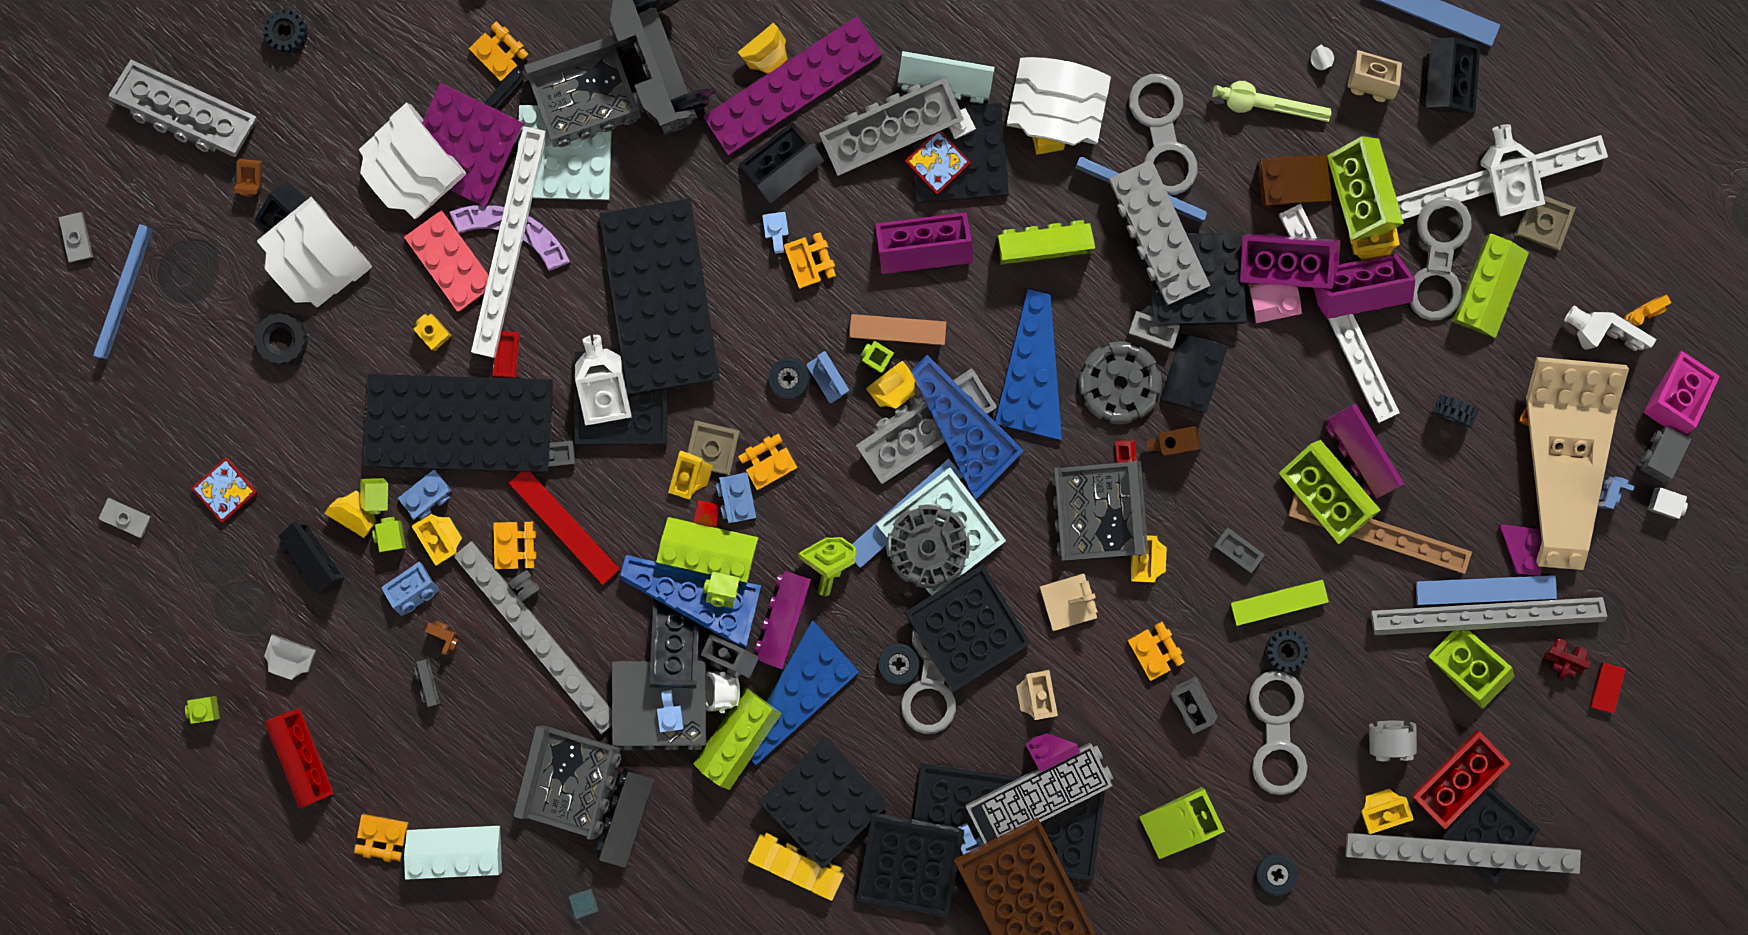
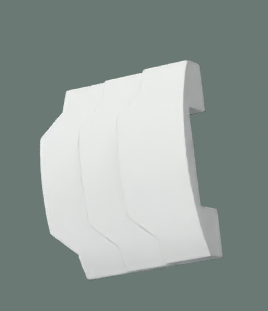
M1036 57L1020 58L1006 126L1023 129L1027 136L1054 140L1072 146L1080 142L1097 144L1111 77L1090 67L1068 61Z
M405 103L359 149L363 156L360 173L388 208L404 209L414 219H417L467 173L453 156L445 153L422 124L423 119L414 107L409 103Z
M312 196L257 240L266 252L265 270L294 302H311L316 307H319L333 294H337L351 281L355 282L372 268L370 262L341 233Z

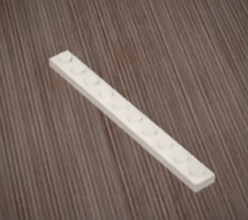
M523 126L471 350L472 353L496 357L548 133L543 130Z
M1601 135L1535 155L1540 178L1608 157ZM1484 170L1398 196L1396 199L1402 219L1404 220L1419 215L1423 207L1437 197H1451L1463 202L1493 193L1489 170Z
M1301 204L1279 214L1289 237L1317 238ZM1354 315L1329 318L1331 327L1376 422L1379 423L1399 414L1398 408Z

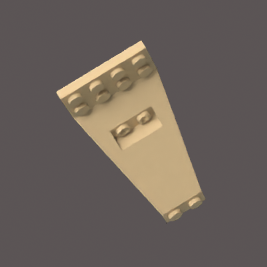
M1537 357L1526 395L1542 539L1536 561L1538 566L1584 569L1590 548L1616 414L1629 371L1627 365Z

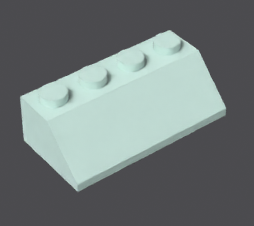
M903 51L898 86L902 87L901 90L907 91L906 89L920 84L922 88L946 77L956 100L965 97L970 98L972 103L983 104L984 101L989 100L994 67Z
M500 826L407 830L404 853L405 879L499 875L502 872Z

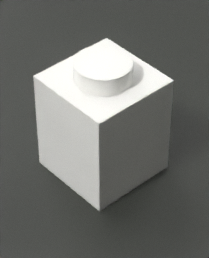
M1655 488L1647 510L1672 519H1680V516H1683L1687 509V497L1663 488Z

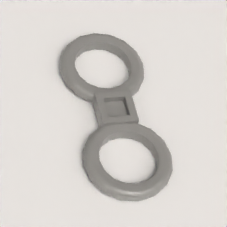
M1149 74L1140 78L1133 85L1129 94V107L1133 117L1150 129L1153 148L1147 153L1143 163L1151 159L1154 162L1155 158L1165 151L1178 152L1186 159L1188 164L1186 179L1175 186L1164 185L1168 195H1178L1187 191L1192 186L1198 174L1197 161L1193 152L1186 145L1177 142L1173 122L1179 117L1183 108V94L1179 85L1172 78L1163 74ZM1152 83H1160L1172 92L1174 106L1167 116L1151 118L1141 111L1138 104V96L1145 86Z
M1437 197L1428 202L1420 211L1417 220L1418 233L1422 242L1429 247L1426 268L1414 275L1416 279L1413 302L1409 304L1418 316L1430 321L1442 320L1452 315L1458 308L1462 297L1461 284L1457 276L1451 272L1454 249L1462 246L1468 239L1472 224L1467 207L1459 200L1451 197ZM1441 206L1453 208L1459 213L1462 227L1460 233L1449 242L1436 241L1430 236L1427 229L1429 215ZM1432 275L1444 277L1449 282L1452 290L1450 302L1439 311L1426 310L1421 306L1417 296L1420 283Z
M913 629L912 645L916 654L924 660L921 680L912 684L904 693L901 702L902 715L906 723L914 731L923 734H936L946 729L953 721L956 712V700L952 691L944 684L943 676ZM932 688L944 696L947 702V710L945 716L939 722L925 725L913 717L910 704L913 696L918 691Z
M1274 670L1262 674L1250 688L1249 702L1251 710L1259 720L1265 723L1266 744L1256 753L1253 759L1252 771L1255 781L1263 790L1270 794L1285 795L1298 789L1307 774L1308 766L1305 755L1298 746L1290 742V722L1302 710L1304 694L1302 686L1294 676L1287 672ZM1282 680L1289 684L1293 690L1294 704L1290 711L1284 715L1271 716L1265 713L1260 706L1259 692L1269 681ZM1279 749L1292 753L1298 765L1297 774L1294 779L1282 786L1269 783L1262 772V764L1266 755Z

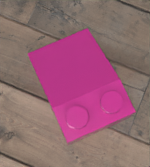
M1681 351L1653 392L1643 413L1664 427L1669 426L1686 435L1697 427L1720 376Z

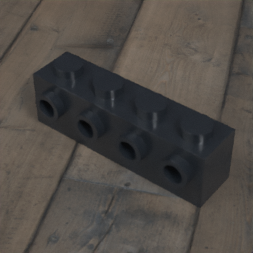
M624 768L623 772L618 774L615 784L618 787L615 795H612L610 798V812L608 817H605L603 820V834L601 840L598 839L594 847L595 856L599 861L626 868L654 781L651 775Z

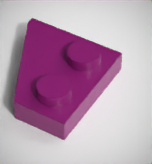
M1500 525L1499 529L1504 536L1506 548L1512 558L1515 573L1541 576L1542 567L1538 566L1536 562L1542 543L1541 530Z
M1049 734L1034 737L1030 742L1026 743L1040 772L1080 753L1076 743Z

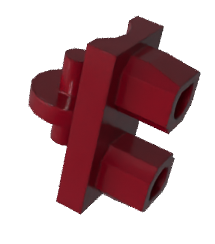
M1557 638L1543 655L1544 660L1553 663L1552 669L1558 671L1557 678L1563 680L1566 675L1574 677L1576 673L1581 675L1585 669L1588 670L1591 662L1587 661L1588 650L1576 647L1573 654L1567 653V641Z

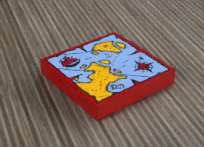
M941 131L934 133L905 160L936 195L971 163Z
M228 458L221 461L191 488L221 523H224L258 493Z

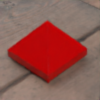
M1135 440L1115 441L1117 463L1137 461Z
M698 500L693 523L716 527L721 505Z

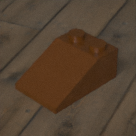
M1327 155L1261 159L1258 162L1262 208L1332 201Z

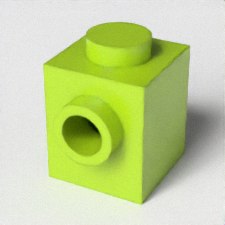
M876 341L872 345L867 344L861 353V356L864 357L862 362L881 374L894 355V352Z
M384 478L360 479V507L367 511L368 514H380L381 511L388 510V483Z
M395 517L381 519V524H375L376 529L373 530V539L375 544L378 543L379 552L406 548L402 521H395Z
M712 571L711 579H706L703 593H707L706 602L716 607L725 606L733 608L740 578Z
M217 696L187 701L188 705L185 706V713L187 719H190L191 724L220 719Z

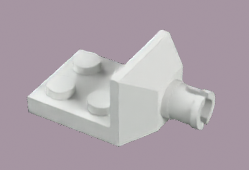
M1500 125L1501 129L1498 126L1494 127L1492 131L1496 143L1490 146L1480 162L1482 167L1489 170L1498 215L1504 216L1545 204L1536 156L1514 141L1511 125Z
M1574 305L1564 319L1565 322L1572 324L1578 329L1577 336L1582 348L1585 350L1597 347L1605 333L1614 339L1619 337L1625 341L1624 345L1633 351L1652 348L1657 340L1610 312H1593L1588 314Z
M593 335L594 345H592L591 336L585 337L583 345L585 346L586 353H583L575 364V381L585 425L630 418L631 410L622 373L621 356L608 349H603L600 335Z

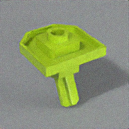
M842 537L824 538L798 554L800 560L822 575L817 591L818 594L829 596L834 577H840L842 570L855 563L857 550L851 543Z

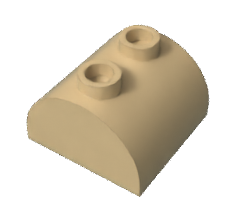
M1357 50L1349 75L1348 88H1351V92L1356 95H1363L1364 92L1372 94L1373 98L1379 102H1385L1386 99L1393 101L1400 87L1402 63Z

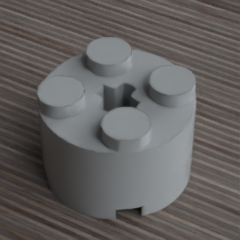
M1379 721L1376 727L1373 723L1369 724L1370 754L1376 756L1377 761H1389L1390 757H1399L1400 760L1404 761L1413 760L1414 755L1417 753L1416 724L1410 722V726H1404V721Z

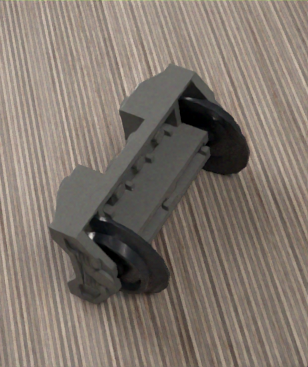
M613 0L610 16L612 26L608 27L616 47H621L624 53L636 49L642 63H645L642 66L648 80L636 84L637 92L633 93L637 106L641 113L646 112L647 116L662 128L664 135L683 129L691 124L692 120L697 118L695 112L709 105V97L716 90L715 88H704L688 93L658 14L673 6L679 0Z

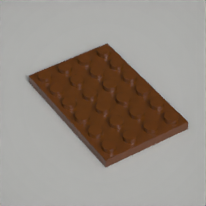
M1038 817L954 859L992 935H1096Z

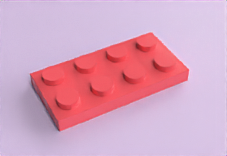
M442 210L404 237L457 312L462 311L485 294L489 277L488 273Z

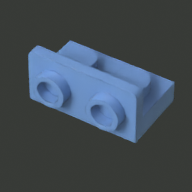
M825 351L807 363L809 371L829 403L850 392Z
M434 469L398 497V499L411 514L413 520L418 518L422 520L432 513L430 509L434 505L438 504L441 506L449 500L448 494L452 490Z
M748 473L720 477V483H716L718 496H723L725 505L721 506L723 520L728 519V523L757 518Z
M1616 476L1615 478L1608 477L1607 480H1603L1598 508L1614 509V506L1618 505L1621 498L1619 491H1633L1635 486L1629 485V480Z
M420 561L381 587L393 609L401 616L411 613L415 607L424 601L430 600L440 591Z

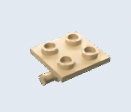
M1085 574L1040 586L1053 631L1097 618L1096 612L1098 611L1094 598H1096L1095 593L1092 594L1089 580L1086 581Z

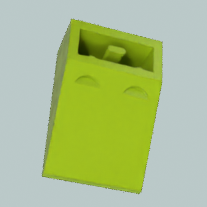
M1203 787L1139 817L1159 859L1225 832Z

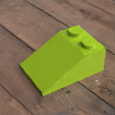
M1469 630L1453 631L1429 655V658L1482 709L1515 677L1513 668Z

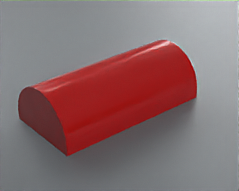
M300 708L265 721V726L298 808L334 794Z
M1477 730L1411 797L1436 823L1446 829L1511 763Z

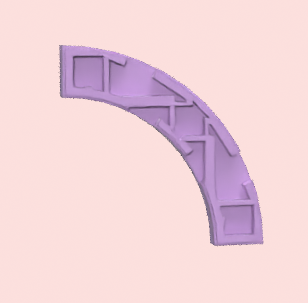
M479 205L469 206L451 211L450 215L459 234L476 229L500 230L505 207L488 205L486 207ZM528 216L523 240L531 245L541 256L548 271L571 263L565 250L551 232Z

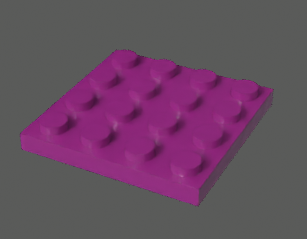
M440 83L422 124L445 153L453 156L467 173L450 190L486 207L525 123Z

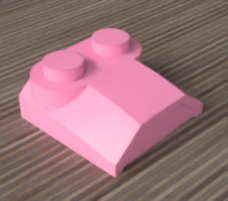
M1247 283L1254 310L1255 324L1302 314L1297 286Z

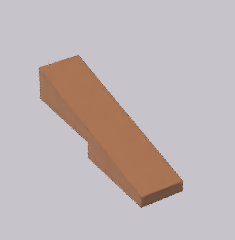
M851 314L849 338L942 346L945 345L947 322Z

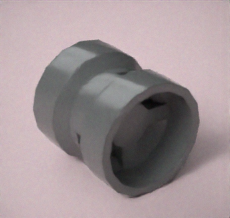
M528 570L508 582L511 588L516 589L518 592L517 596L521 602L540 590L537 583L532 582L531 574Z

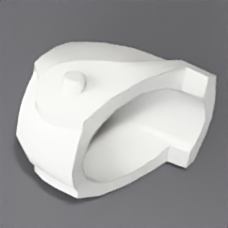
M706 671V711L725 713L726 709L738 706L740 698L738 678L725 672Z

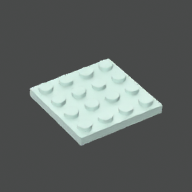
M519 105V120L525 123V127L547 132L539 106ZM521 131V133H520V135H519V137H518V148H519V143H520L522 131ZM601 131L593 134L589 139H577L571 141V144L568 146H557L554 148L547 133L533 198L610 201L612 131Z
M950 467L876 523L884 535L888 537V533L891 534L894 527L892 524L903 512L908 509L910 511L917 509L918 505L924 504L941 506V509L947 512L950 510L961 519L965 525L966 536H969L970 539L969 558L965 560L962 566L964 569L954 580L949 583H941L936 588H926L930 595L951 584L1006 541ZM922 517L914 519L916 526L924 523ZM937 517L934 524L942 527L944 520ZM902 530L899 538L906 541V536L909 533ZM955 532L949 534L951 542L958 540ZM932 540L923 542L922 550L925 553L934 551L935 543ZM906 551L899 553L903 560L908 559ZM951 552L948 560L954 563L957 554ZM915 566L913 573L920 575L923 569ZM941 567L933 569L935 576L943 573Z

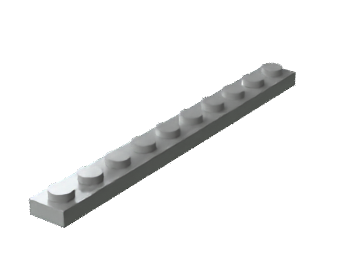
M471 541L454 555L455 559L598 731L602 734L612 726V708L523 601H520L517 594L474 542Z
M1603 597L1378 610L1371 612L1374 635L1606 622L1607 619Z
M1347 833L1345 856L1580 874L1581 850Z

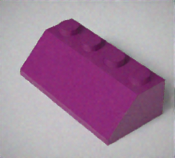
M967 212L875 224L882 274L974 263Z
M1257 234L1244 235L1240 282L1333 289L1339 265L1340 240Z
M1391 254L1338 265L1333 289L1314 288L1318 307L1325 317L1329 319L1413 302L1416 279L1399 256Z
M1356 404L1347 406L1325 420L1327 423L1325 426L1326 431L1331 438L1335 436L1339 443L1337 448L1344 458L1347 456L1351 463L1349 465L1351 472L1355 477L1359 476L1363 482L1361 488L1369 497L1377 499L1404 484Z
M784 571L783 575H778L775 587L779 588L776 597H771L768 609L772 610L769 619H764L761 631L765 632L762 641H757L754 654L758 655L759 661L783 669L812 579L788 571Z

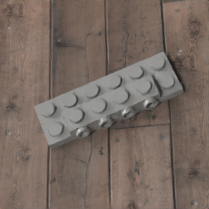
M133 60L129 61L108 95L110 101L130 109L132 117L137 122H150L154 124L153 127L159 132L166 133V131L174 133L175 138L181 142L189 140L196 143L195 146L203 152H208V150L215 152L218 149L236 157L257 121L256 116Z
M944 77L922 88L920 84L906 89L908 94L901 97L898 93L885 98L887 103L879 106L876 102L865 107V113L858 115L856 111L845 116V122L820 132L819 135L837 175H841L963 121L964 117L947 78Z
M1152 159L1109 178V182L1120 203L1117 205L1119 213L1123 218H1127L1129 223L1127 226L1128 232L1132 239L1136 238L1139 244L1137 247L1139 256L1142 260L1146 259L1149 266L1147 273L1152 281H1156L1166 305L1168 306L1210 286L1208 279Z
M972 368L953 380L987 414L997 408ZM922 393L915 397L916 402L910 406L903 405L895 411L896 415L888 419L886 417L878 421L876 424L877 428L874 429L875 433L856 445L881 484L945 442Z

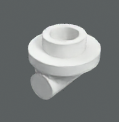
M1320 45L1311 54V64L1318 70H1326L1333 66L1334 55L1329 48Z

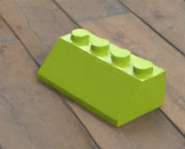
M1361 136L1327 155L1351 240L1384 234L1404 224L1379 139Z
M1084 220L1070 222L1071 226L1061 227V223L1047 225L1048 229L1041 230L1038 229V226L1024 228L1025 232L1017 233L1015 229L1003 230L1002 235L997 236L1000 264L1092 253L1095 249V243L1090 223L1084 224Z
M1491 233L1486 235L1452 322L1496 338L1529 252L1507 239Z
M1321 440L1310 444L1279 473L1338 544L1342 543L1381 511Z
M668 517L656 562L711 575L712 571L739 577V581L748 583L758 537Z
M745 687L740 695L738 706L730 709L693 764L714 783L730 790L782 713Z

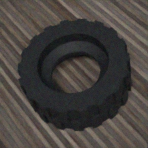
M282 313L271 314L267 318L262 319L261 323L257 325L256 333L254 332V345L257 347L258 354H261L263 359L278 365H288L302 357L304 350H306L308 341L307 331L302 326L303 324L293 316ZM277 328H285L292 335V343L286 350H276L270 344V335Z

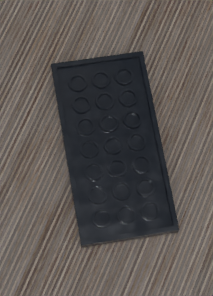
M691 199L599 213L628 395L720 380Z
M368 374L363 466L549 473L553 380Z
M921 763L914 820L956 828L967 823L973 838H976L980 834L965 805L1022 776ZM1105 790L1041 822L1069 878L1091 881L1094 879Z

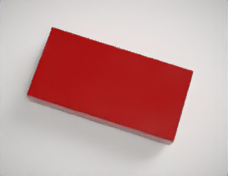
M501 331L496 357L493 362L492 377L516 378L520 341L519 332Z
M1601 662L1590 704L1591 708L1610 713L1615 712L1625 668Z

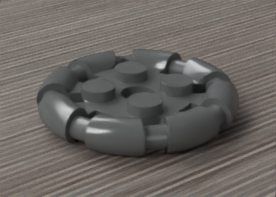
M1126 341L1110 342L1106 347H1098L1086 358L1083 372H1080L1079 391L1080 395L1083 394L1086 401L1084 404L1087 409L1100 420L1104 418L1109 420V423L1118 425L1130 424L1132 420L1139 417L1140 419L1144 418L1157 404L1155 402L1158 394H1161L1162 390L1161 371L1158 372L1155 365L1157 362L1153 356L1141 346L1137 348ZM1113 354L1115 361L1107 364L1105 357ZM1127 354L1135 356L1133 363L1125 360ZM1146 367L1149 372V376L1143 378V374L1140 371V369ZM1094 368L1100 370L1097 378L1091 376ZM1121 376L1126 379L1127 385L1124 389L1119 390L1114 386V379ZM1098 388L1101 396L1094 399L1091 390ZM1143 388L1150 390L1147 398L1140 396ZM1133 402L1136 409L1128 412L1125 405ZM1107 403L1115 406L1113 412L1105 409Z
M918 505L917 509L911 511L908 509L903 512L892 524L894 527L891 534L888 533L886 543L887 557L890 556L892 561L891 567L905 582L910 581L920 588H936L941 583H949L954 580L964 569L962 566L970 554L969 536H966L964 523L952 511L949 510L947 512L938 505ZM922 517L924 523L916 526L914 519ZM937 517L944 520L942 527L934 524ZM902 530L909 533L906 536V541L899 538ZM955 532L958 540L951 542L949 534ZM926 540H932L935 543V549L931 553H925L922 550V544ZM906 551L908 559L901 561L899 553ZM951 552L957 554L954 563L948 560ZM915 566L923 569L920 575L912 572ZM941 567L943 573L935 576L933 569Z

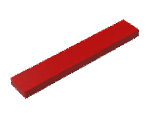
M520 472L509 482L602 585L620 570L531 472Z

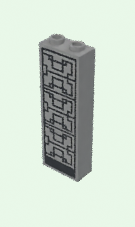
M1088 743L1079 748L1080 753L1042 772L1036 769L966 804L965 806L984 844L1037 817L1042 822L1112 787L1110 780L1114 778L1108 766L1103 768L1100 762L1103 756L1098 746L1093 747L1091 743Z

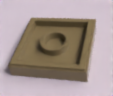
M1544 196L1545 204L1524 210L1515 236L1555 251H1560L1576 207Z
M695 420L687 453L702 458L704 462L712 465L711 472L730 476L740 431Z

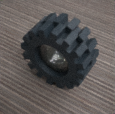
M279 9V12L274 11L271 17L268 16L266 18L268 21L263 25L265 28L263 35H265V39L270 46L277 51H283L284 53H288V51L295 52L296 48L300 49L302 47L301 44L306 42L305 36L308 35L307 25L296 12H292L289 9ZM282 26L291 27V33L288 36L284 34L280 36L279 30Z
M1439 395L1433 409V413L1437 416L1468 428H1472L1479 411L1465 402L1445 395Z
M1293 630L1277 631L1269 638L1270 640L1266 644L1267 650L1265 651L1268 656L1267 659L1273 667L1285 672L1296 671V669L1303 667V664L1307 662V656L1310 653L1308 651L1309 644L1300 633ZM1285 644H1289L1290 648L1294 650L1290 657H1286V654L1281 652Z

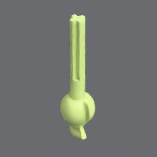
M1247 81L1232 83L1230 88L1214 85L1212 97H1221L1227 100L1228 107L1237 113L1247 112L1254 106L1329 122L1331 116L1330 108L1256 93L1255 87Z

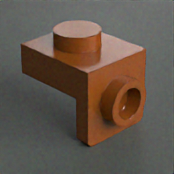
M238 159L237 184L234 187V193H241L242 196L247 197L254 196L262 187V161Z
M436 620L435 624L428 623L425 632L446 640L441 654L448 655L450 651L454 652L459 640L456 639L457 633L449 630V625Z

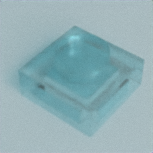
M592 888L569 896L576 919L599 911Z

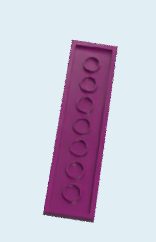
M856 16L710 111L703 118L729 156L880 58L882 53L858 16Z

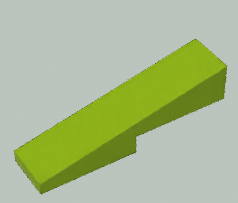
M1319 580L1231 603L1236 625L1238 626L1328 603L1329 600L1324 581Z

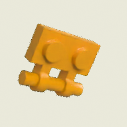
M495 22L490 28L496 35L491 39L484 33L469 50L503 82L514 69L518 68L513 59L518 56L524 61L529 54L523 49L524 45L520 41L517 42L509 34L510 31L505 26L502 27L498 22ZM502 41L511 48L507 53L498 46Z
M821 232L812 235L815 244L808 246L807 240L804 237L784 245L799 289L821 282L818 274L821 271H825L827 279L836 276L833 268L835 267L834 261L830 260L827 251L828 244L826 240H823ZM818 251L822 262L818 265H815L811 254Z
M1667 295L1655 298L1627 314L1624 320L1634 326L1641 325L1644 317L1647 316L1649 319L1667 310L1665 306L1669 305L1671 301Z
M779 434L771 438L770 436L763 439L764 442L753 448L751 446L745 449L746 452L738 456L742 464L749 460L752 461L754 466L746 471L757 490L798 468L787 448L779 452L775 446L783 442ZM769 450L772 456L760 462L757 456Z
M518 522L494 523L495 569L519 568V559H525V568H534V559H536L534 538H536V531H533V522H524V531H518ZM518 538H524L525 552L518 551Z
M1163 622L1155 625L1158 632L1157 635L1152 637L1147 629L1127 640L1150 681L1171 670L1167 661L1173 659L1176 666L1184 663L1181 656L1182 651L1179 647H1176L1171 638V631L1166 629ZM1160 641H1163L1168 650L1164 655H1162L1156 644Z
M362 814L357 838L366 839L365 846L356 844L354 853L361 854L364 858H371L372 856L383 858V861L391 862V860L400 862L402 853L394 851L395 845H404L408 822ZM374 841L387 843L386 849L374 848Z

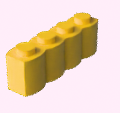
M766 833L765 836L760 834L748 859L750 863L824 898L833 900L844 876V873L840 872L841 867L829 862L828 865L821 869L808 855L806 856L798 852L799 847L788 842L786 846L777 842L779 838L772 834Z

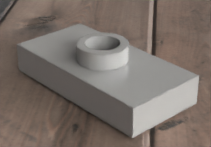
M79 212L59 217L68 261L73 263L93 258L83 213Z
M111 498L107 499L99 517L100 520L140 538H143L152 518Z

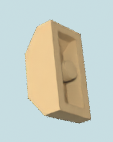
M1045 670L1026 674L1025 679L1016 686L1020 710L1030 714L1034 720L1058 716L1050 671Z

